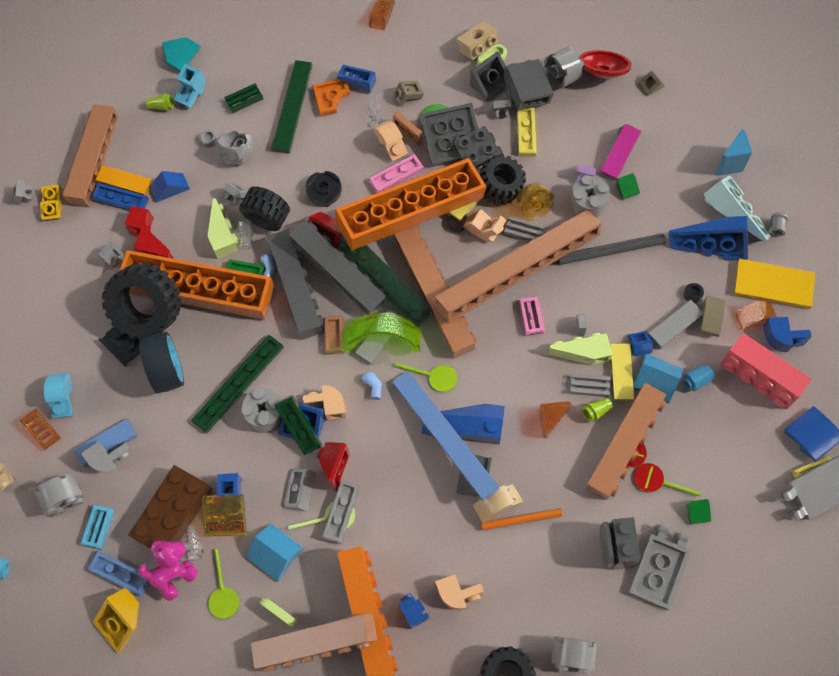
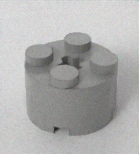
M568 46L546 56L544 68L547 67L548 73H546L549 82L556 88H563L581 78L584 63L582 59L578 58L573 48Z
M584 175L573 186L570 198L572 211L578 214L589 210L595 217L600 216L604 212L609 198L608 184L597 177Z
M256 388L245 397L241 411L253 430L266 433L276 430L281 425V416L274 406L276 402L280 401V398L275 392L269 389Z
M65 474L66 478L60 479L59 476L39 485V490H34L44 514L58 516L65 512L64 508L70 505L75 507L84 502L82 499L83 494L74 474Z
M554 636L551 663L555 664V669L568 671L569 667L576 668L578 673L590 674L591 670L595 669L596 642H592V646H589V642L585 640L563 637L562 641H558L559 637Z

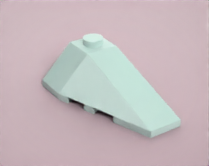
M730 175L703 194L706 203L709 206H713L714 209L726 217L747 216L748 231L762 241H766L771 236L760 218L756 215L753 216V207L742 199L741 196L744 193Z

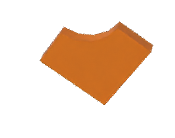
M338 79L312 85L320 117L337 113L339 102L344 97L350 95L348 84Z

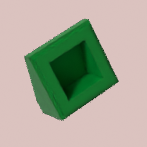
M634 173L617 179L616 187L623 200L640 194Z
M709 499L690 501L686 504L691 525L711 522Z

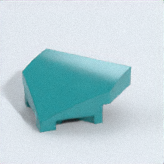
M187 37L162 42L165 63L180 73L184 64L188 65L201 49V46Z

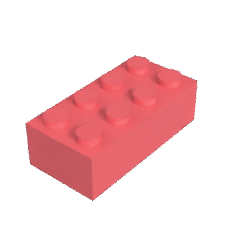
M744 333L741 334L720 363L728 372L735 373L744 383L751 384L757 388L760 394L770 397L774 400L775 404L786 409L801 396L812 380Z

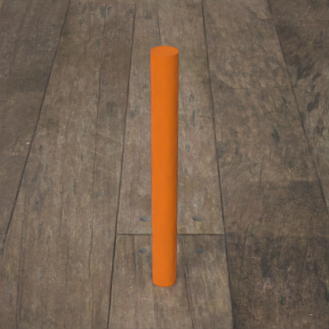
M559 508L491 520L485 523L481 522L482 530L561 517L562 510Z

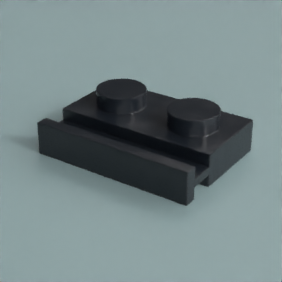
M113 327L99 341L126 367L130 360L132 361L140 354L139 340L128 337L129 334L123 335L117 327Z

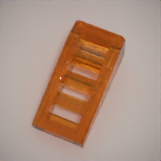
M377 0L369 15L370 28L385 30L395 0Z
M37 408L20 420L44 450H47L61 439ZM39 417L40 420H38L32 426L29 425V423H31L34 419ZM43 422L44 426L35 432L33 429ZM45 429H49L42 437L38 436ZM49 435H54V437L50 439L48 442H43V440L46 439Z

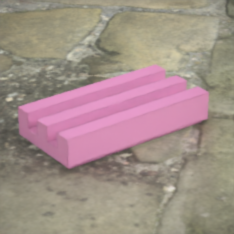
M538 297L519 299L525 336H529V334L537 335V333L544 334L545 330ZM531 302H534L539 328L535 327ZM524 303L527 304L531 329L528 327Z

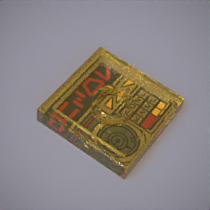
M244 494L203 495L202 507L205 537L246 535Z

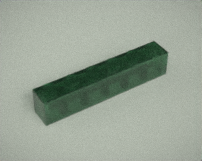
M346 240L340 243V249L345 254L344 257L349 261H353L362 274H367L371 278L372 284L376 287H381L385 292L386 298L416 328L430 316V306L367 245L351 251Z

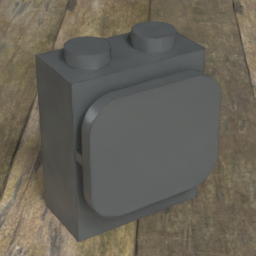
M539 59L527 60L517 64L512 63L506 66L503 75L505 80L504 87L511 103L516 106L517 111L550 104L554 92Z
M634 517L612 519L610 523L602 522L600 525V538L605 567H611L612 570L633 568L641 560Z

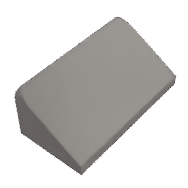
M309 469L291 470L284 508L308 511L316 476L315 472Z

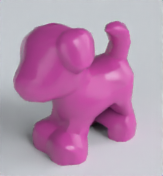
M158 540L152 543L150 550L159 566L151 569L149 572L146 569V564H142L139 566L138 573L140 577L147 579L153 587L159 589L165 600L171 601L178 595V590L171 580L181 577L187 582H191L198 575V570L190 561H184L182 564L179 563V560L186 552L183 542H163Z

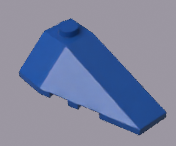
M747 216L725 217L669 230L670 248L687 252L698 251L705 253L706 256H721L725 260H748Z
M479 404L440 411L462 440L500 445L505 406ZM423 424L422 434L432 435Z

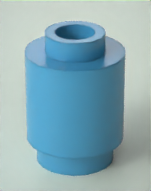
M700 365L684 375V385L689 390L697 391L712 381L714 373L708 365Z

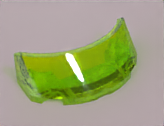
M390 312L370 313L353 321L344 330L342 351L354 350L358 342L363 341L366 337L375 335L392 336L401 339L402 342L409 345L410 351L420 352L421 331L407 318Z

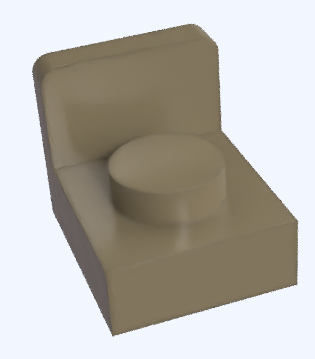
M400 81L394 91V96L400 106H403L407 99H421L424 95L418 81Z

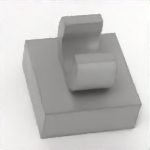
M511 100L492 102V109H497L495 111L496 118L499 117L500 110L505 111V117L509 116L507 108L511 107Z
M16 181L12 204L20 205L22 200L25 202L31 201L32 196H27L25 193H32L33 188L29 186L24 187L25 181Z
M226 183L224 190L228 192L225 195V199L230 200L233 196L232 204L238 205L240 198H244L248 192L234 183Z
M111 241L107 245L103 244L98 249L100 251L98 256L111 268L124 256L122 251Z

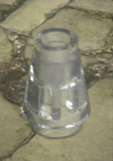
M240 221L238 226H236L239 248L250 249L254 233L253 223Z
M187 529L185 531L184 545L186 552L184 556L187 561H196L202 558L204 550L197 529Z

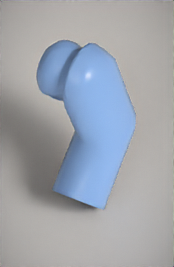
M266 254L261 257V262H264L263 264L266 267L263 276L272 278L277 265L274 257Z
M368 372L362 376L363 383L369 384L372 387L371 399H381V381L374 373Z

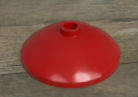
M592 50L582 53L579 57L584 63L583 69L592 76L602 80L623 76L631 70L632 66L631 61L627 57L611 51Z

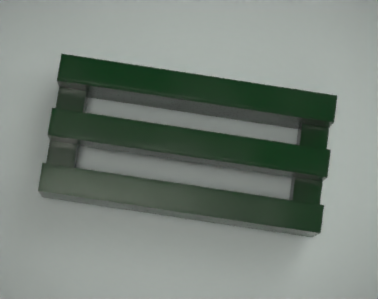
M256 83L224 98L231 112L234 113L263 100V95L260 93Z

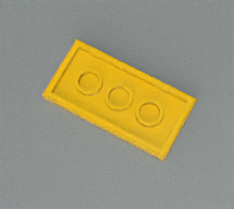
M739 259L734 295L811 309L815 273Z

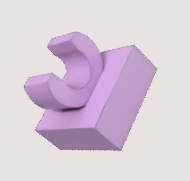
M579 164L577 171L581 173L578 175L577 180L581 179L583 175L595 176L597 169Z

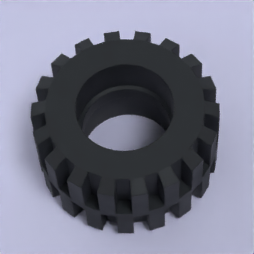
M494 155L484 163L479 175L486 185L483 198H487L489 203L494 202V205H499V203L501 205L510 204L517 198L525 186L526 177L524 176L526 173L522 170L523 166L517 164L518 161L516 159L512 160L510 156L504 157V155H500L498 157ZM494 176L502 177L508 185L498 182Z
M252 186L242 200L239 210L254 225L269 231H279L290 212V207L275 192L263 187Z
M503 646L493 650L484 660L480 672L481 676H495L496 668L501 663L511 662L518 667L521 676H536L534 664L530 661L529 656L524 654L519 648L515 649L512 646Z

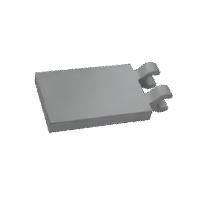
M839 455L787 482L790 488L778 494L781 502L796 499L799 507L788 512L791 520L795 519L797 521L804 516L810 520L839 504Z
M662 523L658 528L657 535L650 534L628 593L670 610L691 550L685 548L690 534L681 531L676 544L665 540L670 526Z

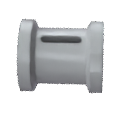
M781 212L773 213L771 215L772 225L768 232L772 236H784L786 234L785 224L788 221V215Z

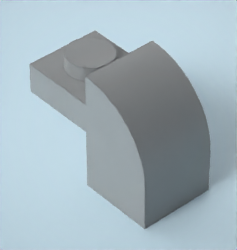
M99 440L85 449L81 455L93 469L108 472L118 467L115 459L120 461L129 455L127 451L130 450V446L125 441L111 452H108Z

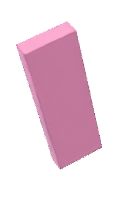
M413 154L368 178L369 183L375 192L379 193L424 170V167L416 155Z

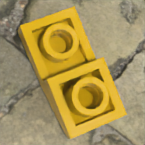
M61 186L41 187V220L61 218Z

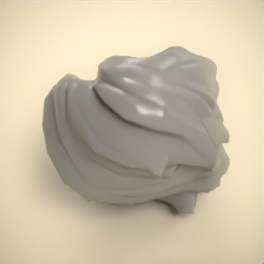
M238 131L222 133L217 142L221 159L226 164H230V166L239 163L244 164L254 148L252 136L248 133L239 134Z

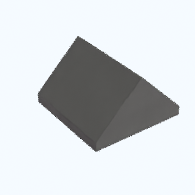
M499 51L470 71V86L486 101H489L505 89L503 75L506 65Z

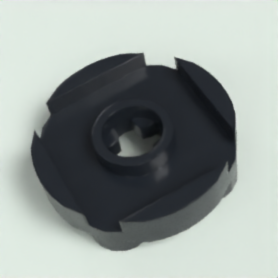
M324 171L325 173L316 172L306 182L307 196L314 204L329 207L341 196L342 185L340 179L335 173L330 171ZM327 186V190L321 191L320 187Z

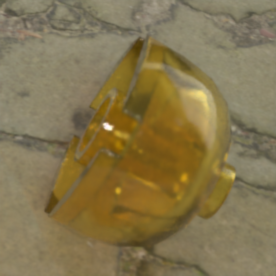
M531 183L525 186L518 194L517 207L525 219L534 220L533 217L537 215L541 218L553 207L554 203L552 200L554 195L545 185Z

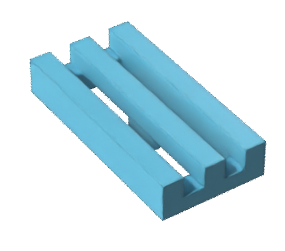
M93 505L81 545L102 550L114 513L113 509ZM98 510H99V511H100V514H99L98 520H97L96 525H95V528H94V533H93L91 542H88L89 537H90V534H91V531H92V528H93V525H94V522H95V519H96V516H97V513H98ZM102 522H103V526H102V529H101V532H100V535H99V538H98V534H99V531H100V528H101V525H102Z

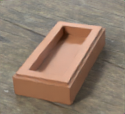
M396 111L393 114V122L400 131L419 145L423 141L422 131Z
M343 316L324 317L325 354L345 353Z

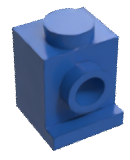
M238 473L217 474V498L224 497V505L230 497H236L241 500L242 477ZM233 488V493H228V490Z
M411 593L400 599L399 608L411 629L430 619L428 613H422L425 608L420 599L415 600Z

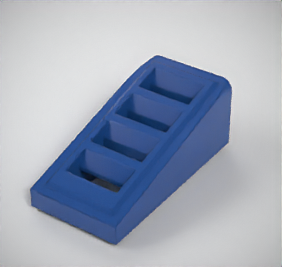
M343 64L337 79L371 93L376 82V74L373 71Z

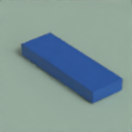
M101 183L97 184L91 196V199L95 202L130 211L132 206L145 209L149 200L148 196Z

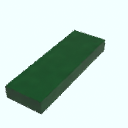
M293 395L275 403V408L304 455L322 446L321 441Z

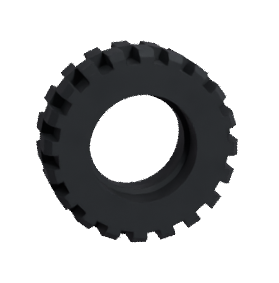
M134 263L114 274L104 286L105 291L102 292V299L105 301L102 303L103 310L106 309L107 313H105V316L112 321L111 325L114 328L117 327L120 333L123 335L129 334L128 337L133 339L138 337L141 340L147 336L162 333L174 323L180 313L181 298H178L180 291L174 285L176 284L175 280L168 277L169 273L165 270L163 272L160 271L159 266L153 265L150 267V263ZM131 286L139 287L151 296L155 306L154 315L143 314L133 306L129 295Z

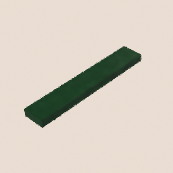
M295 60L272 146L273 151L291 152L313 66L312 62Z
M268 335L191 421L205 433H208L281 352L284 346L271 335Z

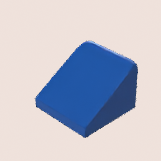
M647 331L628 334L634 356L652 353L653 342Z

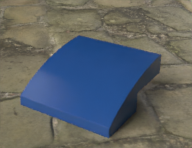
M814 406L786 427L784 431L787 436L800 445V450L814 462L839 443V429Z

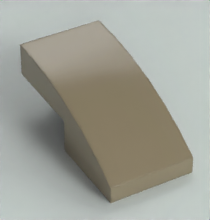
M706 295L703 315L700 320V333L716 337L720 336L725 300Z

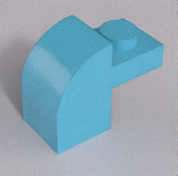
M184 64L177 77V80L182 85L174 100L191 109L197 96H201L203 93L205 77L200 70Z
M69 372L50 374L45 380L44 398L45 403L49 404L52 418L72 416L73 414L69 396L73 391Z

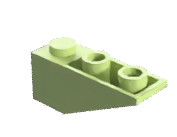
M214 198L212 201L208 238L219 259L238 251L236 244L239 242L235 233L231 234L229 230L232 228L229 219H224L223 214H226L222 203L218 204Z
M600 333L592 334L588 338L583 339L582 337H576L564 343L563 341L554 342L550 345L548 351L549 355L588 365L610 362L613 356L607 334L601 335Z

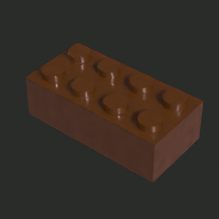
M173 465L128 536L151 549L152 543L158 540L163 542L180 541L206 501L205 497H208L211 493L212 488L206 482Z

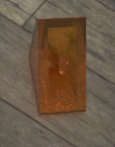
M757 300L734 313L741 331L763 325L768 318L777 317L772 304Z
M565 401L540 404L539 414L542 435L545 439L569 411L572 403Z

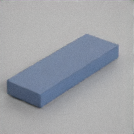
M125 419L74 450L85 467L89 464L81 453L100 440L107 451L111 452L125 441L129 442L136 438L137 434L130 421Z
M97 551L87 568L141 597L149 585L147 579L140 577L138 570L100 551Z

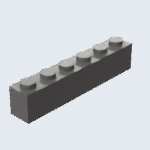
M304 220L289 234V241L370 317L385 302L384 290L372 284L371 278L365 273L362 274L353 261H348L344 257L345 254L339 248L335 249L327 236H322L317 232L318 229L313 223H308Z
M286 229L267 235L300 338L303 340L323 333L321 326H324L321 315L317 316L316 310L319 307L316 298H311L310 294L313 293L310 282L306 283L305 277H308L305 266L301 267L300 261H303L300 251H295L294 245L289 241V230Z

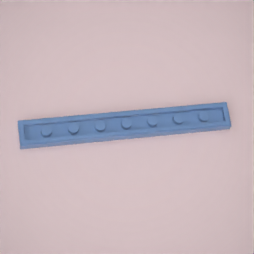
M408 371L392 381L393 385L481 500L484 501L499 491L500 488L410 372Z

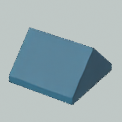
M741 129L723 155L715 172L716 175L743 172L752 155L745 130Z
M646 354L633 388L640 391L644 383H647L665 393L666 396L663 400L669 403L681 379L683 369Z
M270 524L254 537L246 558L276 581H279L303 547Z

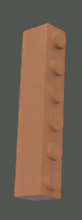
M93 104L92 110L89 111L87 125L83 128L82 140L78 143V152L73 158V166L68 173L67 184L63 188V197L69 205L90 207L91 196L97 185L95 179L104 164L119 117L114 107Z
M644 383L586 486L588 490L606 500L610 495L614 497L619 488L616 485L619 478H625L629 470L626 468L628 462L631 461L633 463L638 454L636 451L638 444H644L648 436L645 434L647 428L652 429L657 420L654 417L657 410L661 412L666 404V401L663 400L666 396L665 393Z
M361 614L251 643L254 669H263L264 672L275 671L278 665H282V668L295 665L294 661L300 660V663H307L313 661L314 656L319 655V659L331 657L334 651H338V654L351 652V647L357 646V649L371 647V642L378 641L373 614Z

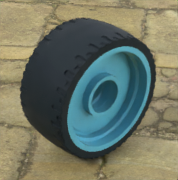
M157 333L139 340L143 367L154 392L163 393L183 386L184 376L181 363L169 333Z

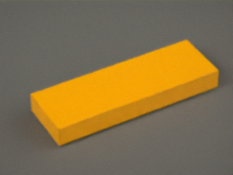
M102 165L95 179L97 183L145 196L150 189V185L153 183L150 178Z

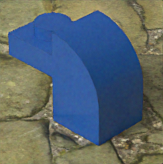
M788 316L771 317L763 324L767 342L774 349L781 352H788L793 346H803L812 337L810 330L791 331Z

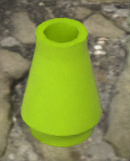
M165 93L147 99L146 105L148 109L169 111L174 107V100L172 95Z
M605 398L586 404L582 409V413L588 422H596L608 410L612 409L613 405L610 399Z

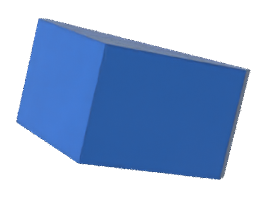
M161 171L150 185L156 203L190 189L183 173Z

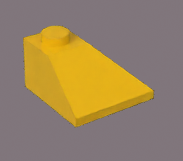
M127 588L107 597L92 622L117 654L126 645L137 623L139 602Z

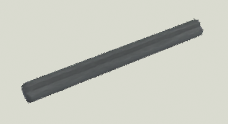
M663 233L576 250L557 261L559 265L661 245L665 243L666 238Z

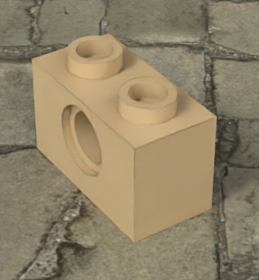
M485 21L480 22L457 38L460 53L471 60H474L499 42L496 28Z

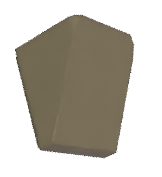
M652 70L638 82L648 95L665 86Z

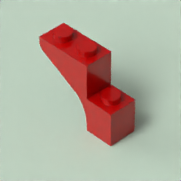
M132 206L124 225L129 234L137 237L133 247L135 252L174 259L169 249L151 233V225L154 219L148 209Z

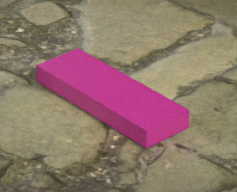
M627 124L624 125L600 171L601 173L617 180L641 134V130Z

